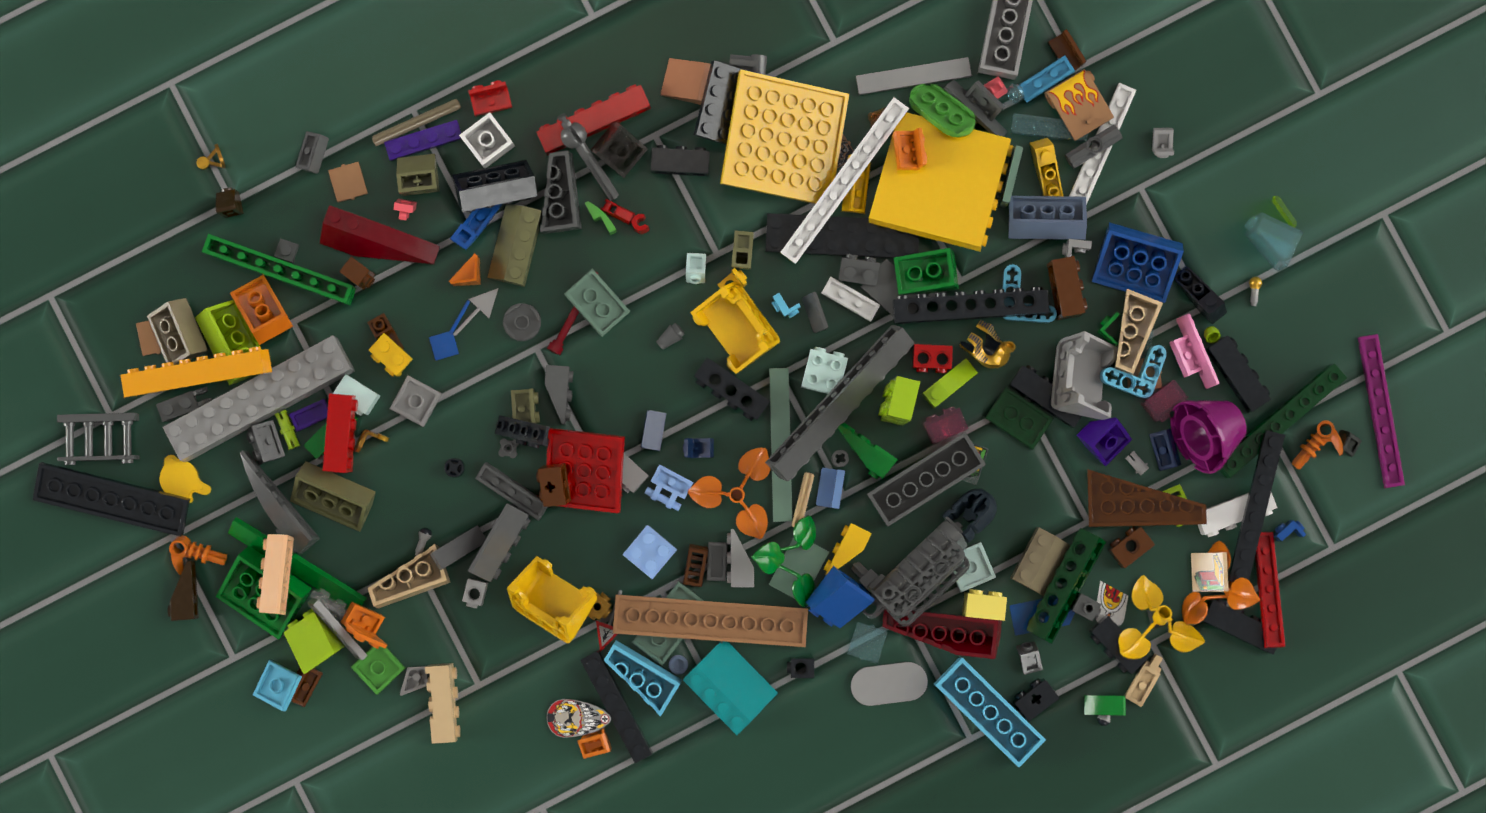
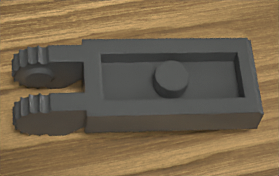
M203 387L195 391H189L156 404L162 422L186 415L212 401V398H205L199 402L196 399V396L208 392V388Z

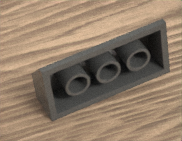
M507 503L468 571L489 582H492L493 579L497 580L502 572L500 567L503 562L507 563L512 555L510 553L512 546L516 547L521 539L519 534L522 529L526 530L531 522L529 519L530 515L516 506Z

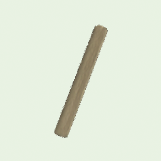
M457 99L451 100L372 136L373 143L379 146L386 141L457 111L461 108L460 103Z

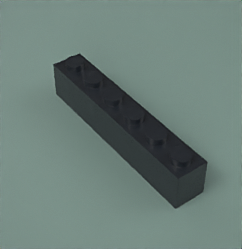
M597 650L582 658L580 661L608 714L611 716L634 763L652 755L653 751L600 651Z

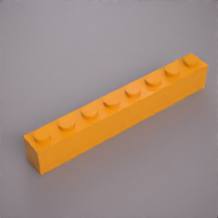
M258 346L249 348V352L243 353L242 349L231 351L232 355L226 356L225 353L213 354L214 358L208 359V356L196 357L197 361L191 362V359L179 360L178 365H174L173 362L162 363L161 368H156V365L145 366L144 371H139V368L128 369L127 374L120 375L124 397L270 373L272 368L269 350H261V347Z

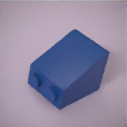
M833 566L806 603L813 615L816 617L821 615L824 617L823 621L832 627L834 624L841 628L873 603L875 598L861 584Z

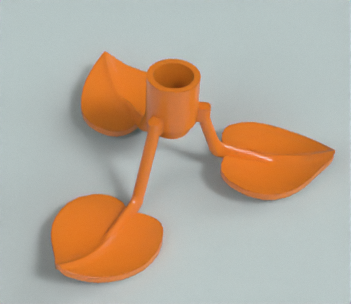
M755 448L741 457L738 469L741 473L747 475L740 487H733L730 492L721 491L722 484L716 477L705 476L688 489V494L697 504L706 508L719 506L722 501L721 495L729 496L732 502L740 503L745 509L740 511L736 517L738 529L745 535L762 539L768 524L766 511L758 504L747 507L743 502L745 497L743 487L749 477L755 481H760L768 476L770 467L765 463L769 459L767 449Z
M1217 541L1207 553L1227 552V565L1229 569L1231 564L1230 552L1222 541ZM1238 578L1234 582L1228 581L1229 591H1224V595L1201 597L1199 592L1190 593L1182 605L1183 621L1186 625L1202 622L1207 616L1208 606L1205 600L1225 598L1232 609L1241 610L1260 601V598L1248 579Z

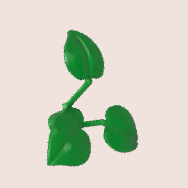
M809 515L801 518L794 527L793 536L797 544L780 548L776 542H768L751 556L765 574H773L777 568H780L796 576L797 580L792 584V592L795 600L802 607L807 605L806 601L814 592V580L810 574L804 573L801 576L799 573L781 564L785 559L783 551L799 548L800 546L803 550H808L813 545L816 538V527L812 517Z

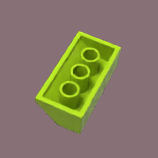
M234 300L205 308L195 317L213 354L225 353L226 356L232 355L231 351L243 349V353L249 352V348L260 346ZM251 376L230 379L227 382L229 385H232Z

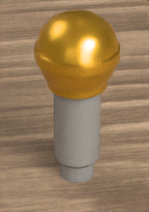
M1252 277L1249 281L1251 288L1250 302L1251 306H1256L1262 280L1259 277Z

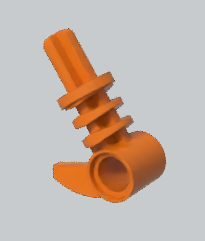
M1326 420L1321 421L1317 426L1315 435H1310L1311 439L1306 440V445L1301 444L1299 446L1302 450L1291 464L1300 470L1311 457L1314 459L1317 457L1316 450L1320 451L1319 447L1325 446L1327 442L1333 443L1339 456L1343 455V444L1333 423ZM1323 426H1328L1331 428V433L1323 435L1320 429Z
M186 536L176 537L169 546L173 566L179 575L182 574L184 569V557L191 559L194 556L195 560L200 558L203 564L210 561L225 565L227 561L226 554L211 550V545H207L204 548L201 543L199 546H197L196 542L191 544L190 539ZM176 543H181L184 546V550L179 549Z

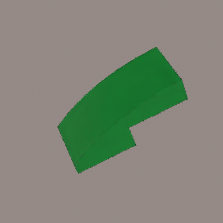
M1084 695V715L1126 716V696Z

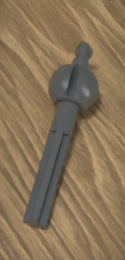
M565 113L559 115L557 119L562 122L561 126L563 127L561 131L562 143L568 148H575L607 198L610 201L616 199L619 196L618 192L585 143L587 139L585 128L580 123H571L569 119H566Z

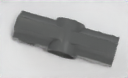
M1113 124L1065 154L1067 162L1075 169L1123 139L1121 132ZM1089 143H1096L1098 145V150H1091L1089 147Z

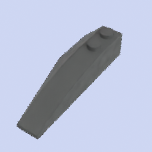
M242 450L240 455L246 474L263 509L277 527L276 532L280 535L294 537L293 552L303 554L320 538L247 451Z

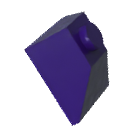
M1116 417L1091 421L1077 434L1083 445L1104 466H1107L1132 441V438Z

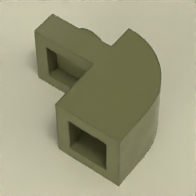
M735 231L732 268L751 270L754 232Z

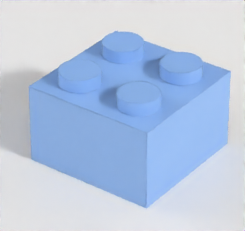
M647 525L623 553V556L653 579L678 549Z

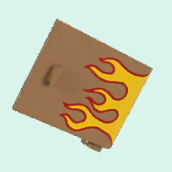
M1085 69L1044 93L1050 106L1057 110L1074 141L1114 118L1093 82L1095 80L1093 74Z

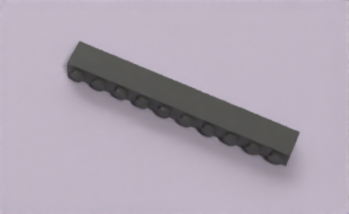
M891 325L765 462L778 478L785 481L793 479L798 470L809 462L810 457L816 451L821 449L822 444L835 433L840 424L847 420L851 412L860 406L861 401L872 393L873 388L879 382L884 380L885 375L898 364L903 355L910 351L914 342L902 327Z

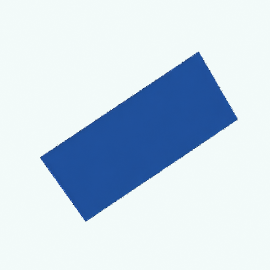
M1058 598L1054 600L1053 606L1058 603ZM1042 599L1009 605L1015 636L1030 633L1026 630L1028 621L1034 616L1037 605ZM1069 611L1062 626L1070 625L1075 612ZM1049 615L1045 617L1044 623L1049 620Z

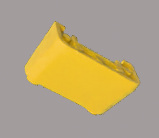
M736 281L720 288L690 312L694 322L697 325L708 326L729 354L727 357V367L735 374L745 369L780 342L775 330L745 289Z
M538 556L507 587L511 604L517 612L565 643H570L575 638L597 601V593L593 588L583 586L579 590L555 575L552 570V564Z

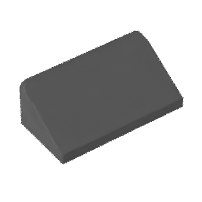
M306 131L295 167L318 174L329 138Z
M812 292L804 296L802 301L813 332L818 333L827 330L828 324L817 293Z

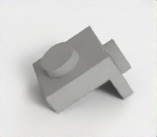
M1153 128L1152 151L1157 157L1167 158L1169 155H1174L1173 128Z

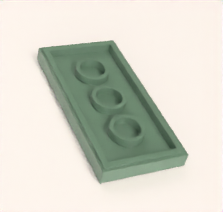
M679 581L666 597L704 601ZM637 635L632 643L663 666L683 638Z

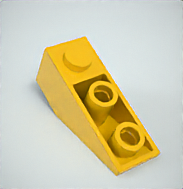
M1048 138L1030 142L1032 158L1043 196H1063L1053 143Z
M852 523L849 526L845 525L841 532L843 539L841 543H836L832 551L835 555L832 561L828 559L823 569L826 571L825 575L828 574L833 566L839 569L861 553L872 533Z

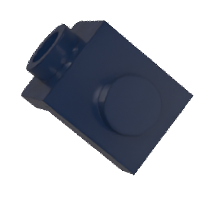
M685 438L683 444L684 457L714 458V439Z

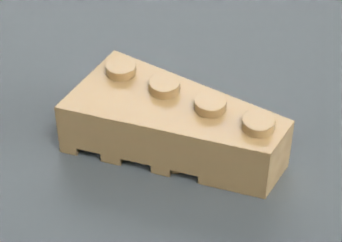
M453 663L428 665L425 667V673L430 674L426 684L427 691L432 696L429 697L428 701L429 711L433 714V716H430L432 744L456 742L458 740L457 737H460L461 734L460 725L457 726L456 718H459V706H456L455 698H458V687H455L454 679H457V668L453 666Z

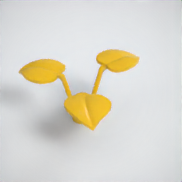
M1142 575L1132 589V601L1139 610L1149 608L1150 611H1155L1152 616L1154 622L1142 635L1135 628H1127L1122 631L1118 640L1120 654L1128 659H1140L1146 656L1150 651L1151 643L1144 637L1156 624L1165 625L1167 622L1168 632L1172 634L1170 636V643L1177 651L1190 652L1205 643L1204 638L1190 624L1186 625L1183 621H1177L1173 626L1171 625L1173 620L1171 618L1172 610L1166 605L1160 606L1163 602L1162 591L1156 584L1147 579L1145 575Z

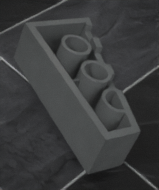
M569 151L549 153L547 184L544 194L545 201L540 232L550 234L582 229L573 154Z

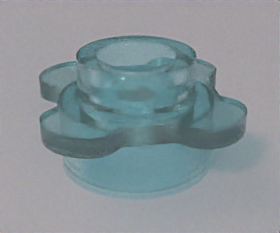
M1012 83L1010 87H1007V96L1011 101L1017 104L1018 100H1022L1024 91L1019 84Z

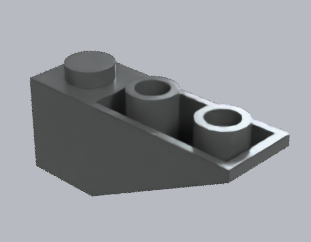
M546 365L545 386L561 423L566 425V422L570 421L571 409H568V402L572 400V390H569V382L573 383L574 372L570 371L571 368L569 366Z

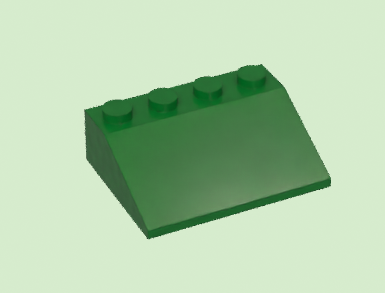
M248 546L238 554L216 598L279 640L284 634L283 632L288 628L287 625L292 622L306 601L312 588L290 574L286 615L259 613L257 598L261 597L259 579L263 577L264 570H261V560L265 556Z

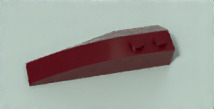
M330 205L322 224L320 244L355 257L434 264L440 246Z
M884 610L882 627L955 655L995 659L1001 637L1002 620L923 612L911 625L901 626ZM908 615L902 617L901 621H902V620H906V621H907V620L909 619V618H908Z

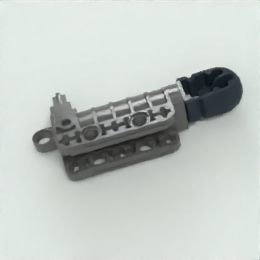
M973 489L965 493L952 505V510L948 509L943 514L944 521L886 576L883 574L878 576L872 569L868 571L859 561L854 563L851 570L860 578L859 582L875 598L871 604L876 606V611L868 614L865 608L862 611L867 618L873 619L886 610L901 626L911 625L969 569L970 564L964 552V549L968 546L966 542H971L975 538V534H979L994 519L997 511L994 497L983 489ZM965 511L962 517L968 523L974 522L969 524L965 531H962L963 526L958 521L956 523L953 521L958 519L960 514ZM964 560L965 566L962 568L960 567V565L963 563ZM951 574V579L947 582H944V580ZM935 589L937 593L933 594L931 592ZM924 601V604L921 608H915L919 603ZM908 615V618H909V619H908L907 621H906V620H902V621H901L902 617Z

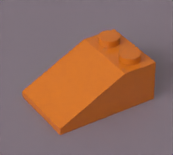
M264 275L230 292L259 345L293 327Z

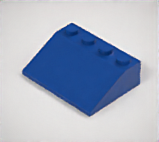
M1109 222L1092 282L1125 292L1129 289L1165 303L1184 252L1183 243Z

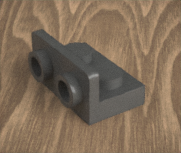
M273 420L253 425L247 429V440L249 443H252L254 449L252 451L253 458L256 462L258 461L259 465L285 457Z

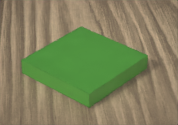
M372 646L366 652L368 656L364 660L359 659L351 668L378 695L406 667L387 647L386 649L383 647L377 649Z

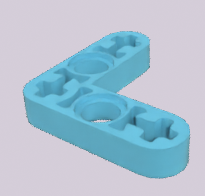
M1012 264L1004 269L1002 281L1004 292L1008 287L1020 288L1021 270L1017 265ZM1011 268L1014 269V272H1017V275L1013 277V282L1017 281V285L1013 283L1006 284V281L1010 282L1011 276L1007 272ZM1011 298L1004 299L1006 307H1013L1014 302ZM1049 305V312L1053 314L1049 319H1046L1045 315H1039V319H1036L1037 315H1033L1031 318H1026L1025 316H1020V318L1017 316L1003 318L1011 321L1050 323L1056 318L1057 312L1053 306Z
M1161 345L1151 346L1146 353L1138 377L1113 367H1107L1101 370L1100 380L1108 386L1136 397L1148 398L1154 392L1166 358V350ZM1158 350V353L1161 355L1160 357H1156L1155 359V354H1153V351ZM1149 366L1155 370V374L1152 377L1146 374V369ZM1110 371H1111V375H1112V376H1114V377H1119V378H1118L1117 380H1115V379H1109V380H1107L1108 377L1105 376V374H1106V373H1110ZM1125 377L1131 380L1129 388H1125L1122 385V380ZM1135 386H1145V389L1148 391L1142 394V390L1135 388Z

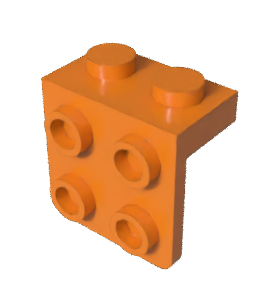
M351 602L341 620V623L346 626L345 630L353 634V637L360 642L366 640L369 642L368 644L377 649L379 647L386 649L387 644L376 635L385 617L382 614Z

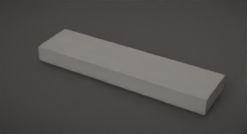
M312 598L308 601V605L355 658L364 660L368 656L318 599Z

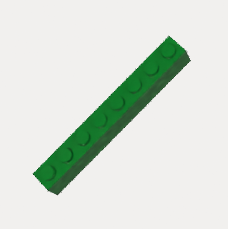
M208 234L202 252L207 255L349 306L357 289L353 285Z

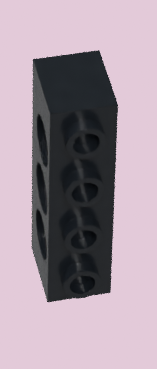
M709 358L705 359L694 375V378L697 379L695 383L704 389L706 386L712 389L711 394L718 399L723 397L728 400V406L734 410H737V408L741 409L744 412L743 416L750 421L753 419L757 421L770 403V400ZM712 375L720 376L721 382L718 385L710 383ZM734 386L737 392L735 395L729 396L725 392L726 388ZM743 397H750L752 405L744 407L741 404Z

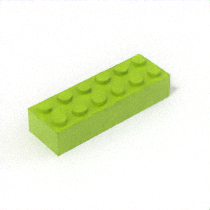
M896 376L893 380L891 379L884 388L883 397L886 399L879 408L878 416H881L880 421L900 426L910 422L920 381Z

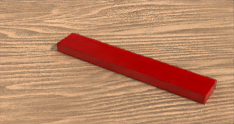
M1261 532L1255 554L1264 648H1283L1286 646L1273 532Z

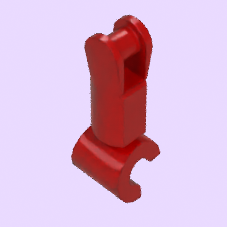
M608 199L604 200L606 203L603 208H600L604 213L628 225L632 223L634 230L639 234H645L650 230L646 224L638 225L639 222L645 220V214L635 215V213ZM612 206L616 208L614 213L610 212Z

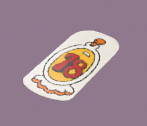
M1100 581L1097 602L1101 604V612L1096 621L1099 622L1107 615L1120 626L1125 618L1128 595Z

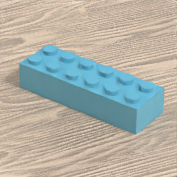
M961 656L934 683L1017 767H1020L1046 741Z

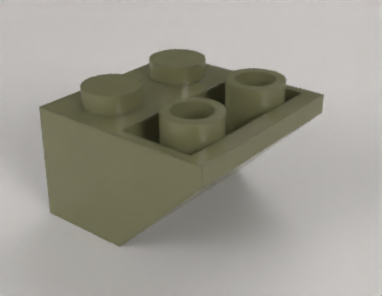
M436 154L397 158L396 175L398 192L401 196L440 192Z

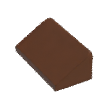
M299 667L297 674L302 676L291 702L305 707L323 673L313 668L306 674H303Z

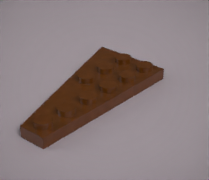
M1087 469L1089 527L1207 524L1205 504Z

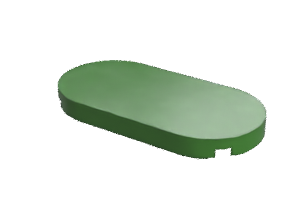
M919 84L911 90L909 103L912 109L946 135L963 137L974 130V113L940 86L935 84Z

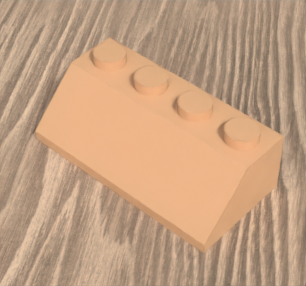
M267 534V539H264L263 550H266L265 558L261 560V570L264 571L263 577L259 579L261 597L257 598L259 613L286 615L294 537Z

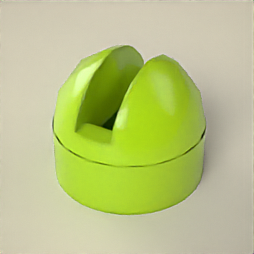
M1209 326L1204 331V337L1208 343H1215L1221 337L1219 330L1214 326Z

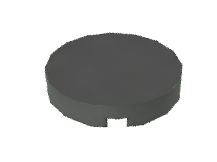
M518 303L506 311L503 318V327L512 339L528 341L539 333L541 317L533 306Z

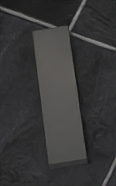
M488 462L484 463L475 478L538 521L548 508L543 506L539 496Z

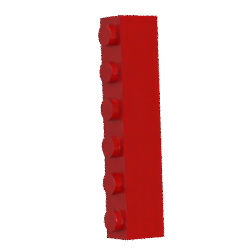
M635 84L626 88V92L621 94L617 92L610 95L609 99L604 102L599 100L592 103V107L586 110L584 108L576 110L573 116L568 118L566 116V119H569L571 123H580L585 128L588 138L648 111L651 107L642 86ZM558 119L556 120L557 123L553 125L545 124L536 132L547 156L549 153H555L566 148L561 140L562 122L558 121Z

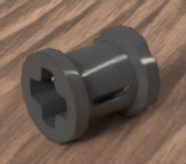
M844 450L835 451L831 456L832 464L836 467H844L849 461L848 453ZM836 454H843V459L845 460V462H840L838 464L836 462Z

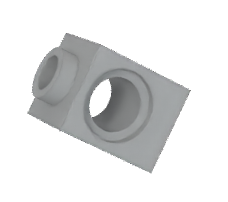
M471 578L467 580L462 599L463 602H467L466 606L477 608L478 605H483L488 583ZM473 588L478 589L480 592L478 599H473L470 596V591Z

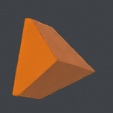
M474 253L449 282L453 286L481 285L480 258Z
M605 727L596 732L583 735L580 740H577L583 759L608 753L612 750Z

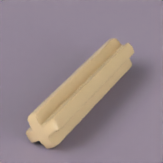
M804 473L792 527H795L796 523L805 516L814 480V474Z

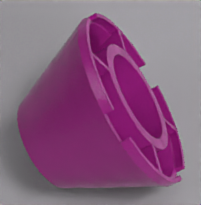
M1186 400L1178 403L1173 408L1174 416L1170 419L1171 431L1183 457L1186 460L1190 459L1195 464L1194 468L1200 472L1211 474L1219 471L1246 434V422L1241 411L1230 401Z

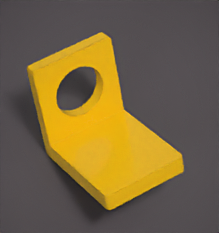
M733 268L732 272L717 285L719 288H722L727 281L732 280L745 287L747 285L745 281L747 277L741 270L737 271Z

